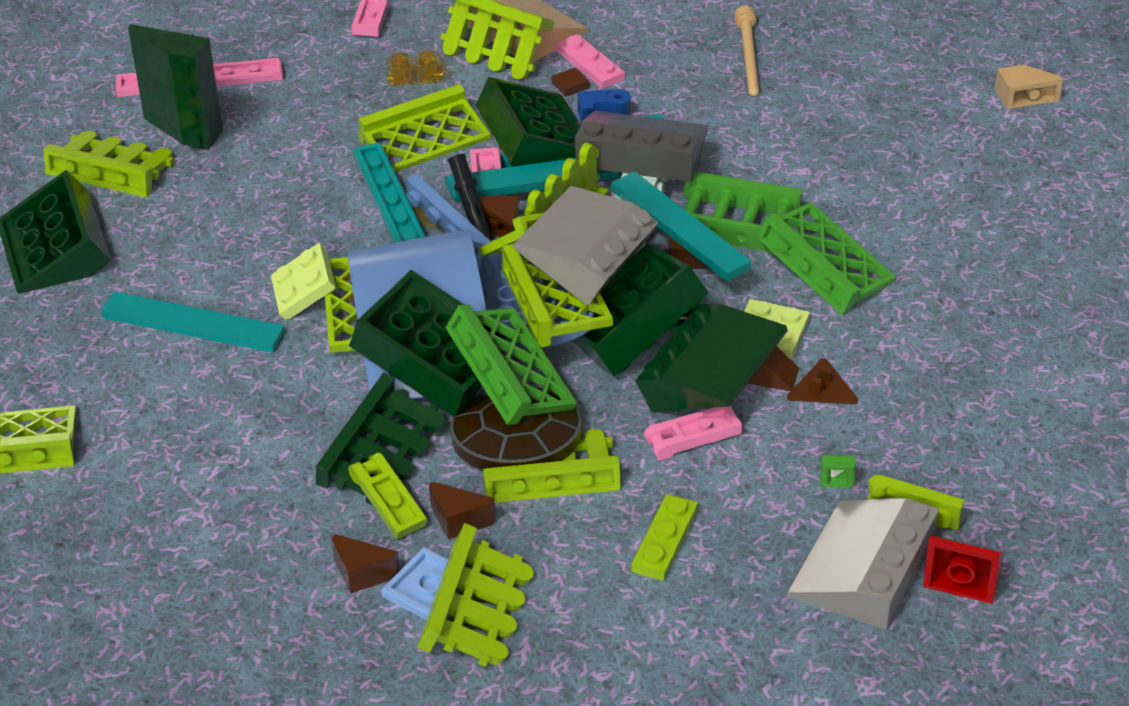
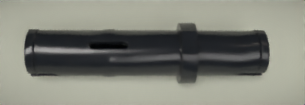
M465 154L455 155L448 159L456 183L454 185L455 192H459L468 221L491 241L494 238L476 189L478 185L477 180L472 177Z

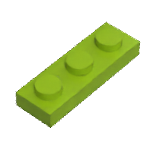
M670 494L665 495L631 564V572L662 581L665 580L698 511V502Z

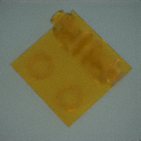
M435 51L418 52L419 56L408 57V53L391 54V58H386L387 70L392 69V73H387L388 84H393L394 86L407 85L406 69H409L410 85H413L412 69L416 68L418 84H421L420 68H423L424 84L438 83V80H443L442 69H437L436 67L442 66L441 55H435Z

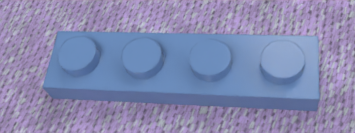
M416 173L406 179L408 200L414 207H420L426 213L431 223L434 225L438 224L444 229L445 233L470 229L473 243L488 244L491 242Z

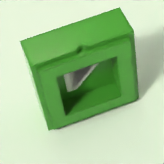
M822 455L820 485L822 487H854L856 456Z

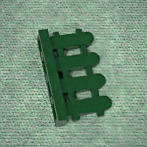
M383 372L316 465V485L328 488L334 480L336 481L335 487L342 491L345 487H348L365 495L359 484L352 480L348 467L356 462L362 464L369 461V456L378 452L384 456L400 480L409 479L412 475L413 466L406 459L407 455L410 453L418 457L424 456L428 452L429 441L422 435L423 432L427 430L431 433H439L444 428L445 417L442 413L438 412L439 406L433 403L429 407L409 398V392L401 389L400 392L395 391V377ZM395 416H398L416 426L411 430L393 421ZM369 433L370 435L365 439L364 437ZM381 439L400 449L397 453H394L376 443ZM350 457H353L350 463L347 462ZM366 496L365 502L372 505V503Z

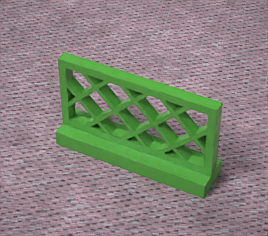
M812 202L782 216H778L775 213L766 216L757 237L762 244L842 316L849 312L855 303L886 288L896 279L894 274ZM809 214L817 223L803 220V216ZM790 226L797 227L798 232L794 231ZM804 229L818 232V237L804 234ZM824 234L832 235L838 241L825 239ZM811 245L819 246V251H817ZM825 248L839 251V256L825 253ZM846 253L856 255L860 261L846 258ZM833 264L840 265V270H838ZM847 267L861 270V275L847 272ZM867 272L875 273L881 279L868 277ZM854 283L862 285V289H859Z
M469 304L457 307L445 328L507 425L518 424L522 416L567 411L575 408L577 405L576 400L515 308L473 311ZM509 319L514 329L499 321ZM482 324L491 328V331L488 332L487 330H485ZM495 331L510 338L511 342L509 343L508 341L494 335ZM518 342L526 346L530 353L515 346V343ZM498 348L507 352L506 356L502 355ZM511 355L526 362V367L510 359ZM531 366L543 371L546 377L531 370ZM513 372L521 375L522 379H517ZM527 379L542 386V391L527 384ZM547 390L557 394L561 400L546 394ZM529 396L536 399L538 403H532Z

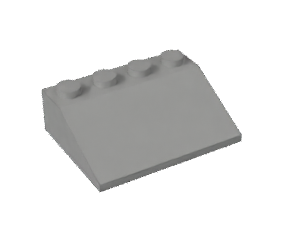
M570 186L512 247L589 306L639 250L658 224V221L652 218L647 211L632 202Z
M908 498L839 501L787 592V596L887 630L927 554L930 536L936 535L939 508Z

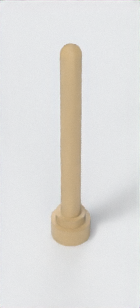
M741 6L736 9L734 18L736 26L742 32L748 93L750 96L756 97L759 94V84L752 28L756 24V13L750 6Z

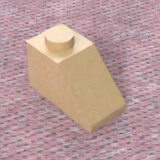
M1027 65L997 69L995 91L1006 109L1060 101L1063 79L1059 75Z

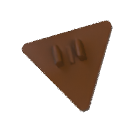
M820 359L787 394L789 401L854 405L858 403L856 395L827 359Z

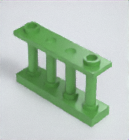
M697 171L694 172L691 182L684 181V198L688 199L684 210L732 246L772 253L757 239L762 225L754 224L758 211L775 213L778 216H782L802 206L803 189ZM700 201L717 204L713 216L695 214ZM729 206L746 209L742 221L724 219Z

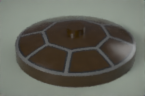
M534 387V388H536V389L542 391V388H540V387ZM547 390L546 394L561 400L557 394ZM487 392L473 397L456 417H452L450 423L451 443L455 452L465 462L482 470L486 468L562 461L578 447L583 432L582 417L577 406L573 410L522 416L518 424L507 425ZM529 396L532 403H538L536 399Z

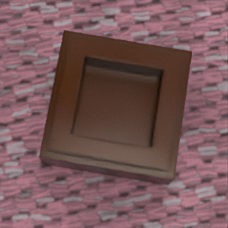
M576 67L552 76V84L565 97L590 88V81Z

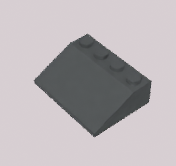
M594 111L581 122L576 135V160H579V151L582 145L587 142L595 145L596 149H599L597 170L626 174L635 171L641 176L691 182L708 132V125Z

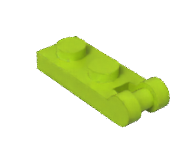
M380 452L369 456V461L362 464L356 462L348 467L352 480L359 484L396 540L426 526V516ZM372 473H376V474H377L376 476H374V477H372V478L370 477V474H372Z
M874 475L869 479L868 490L870 494L867 499L908 498L939 508L937 527L959 530L963 519L964 499L883 475Z

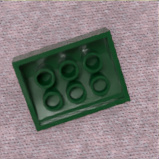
M130 24L128 31L144 119L183 145L209 150L223 131L210 39Z
M488 77L475 106L511 166L576 158L575 135H577L581 124L561 94Z
M67 170L0 217V235L18 294L87 278L97 270H101L111 261L89 192Z
M647 243L631 257L600 292L613 317V326L592 329L571 341L598 366L615 377L618 373L625 371L630 366L631 361L639 354L649 350L655 340L665 331L674 328L678 320L689 310L696 308L701 303V299L709 292L690 265ZM595 313V316H594V317H599V316H601V315Z
M410 270L357 320L349 347L453 417H456L482 387L445 328L457 307L464 304L413 270ZM482 324L485 330H487L488 332L491 331V328ZM495 331L494 335L508 341L509 343L511 342L510 338ZM498 348L500 353L505 356L507 352Z
M723 304L698 305L691 310L690 315L683 324L675 329V333L668 342L660 347V351L653 360L645 365L643 372L635 382L651 412L729 407L784 337L788 329L784 324Z

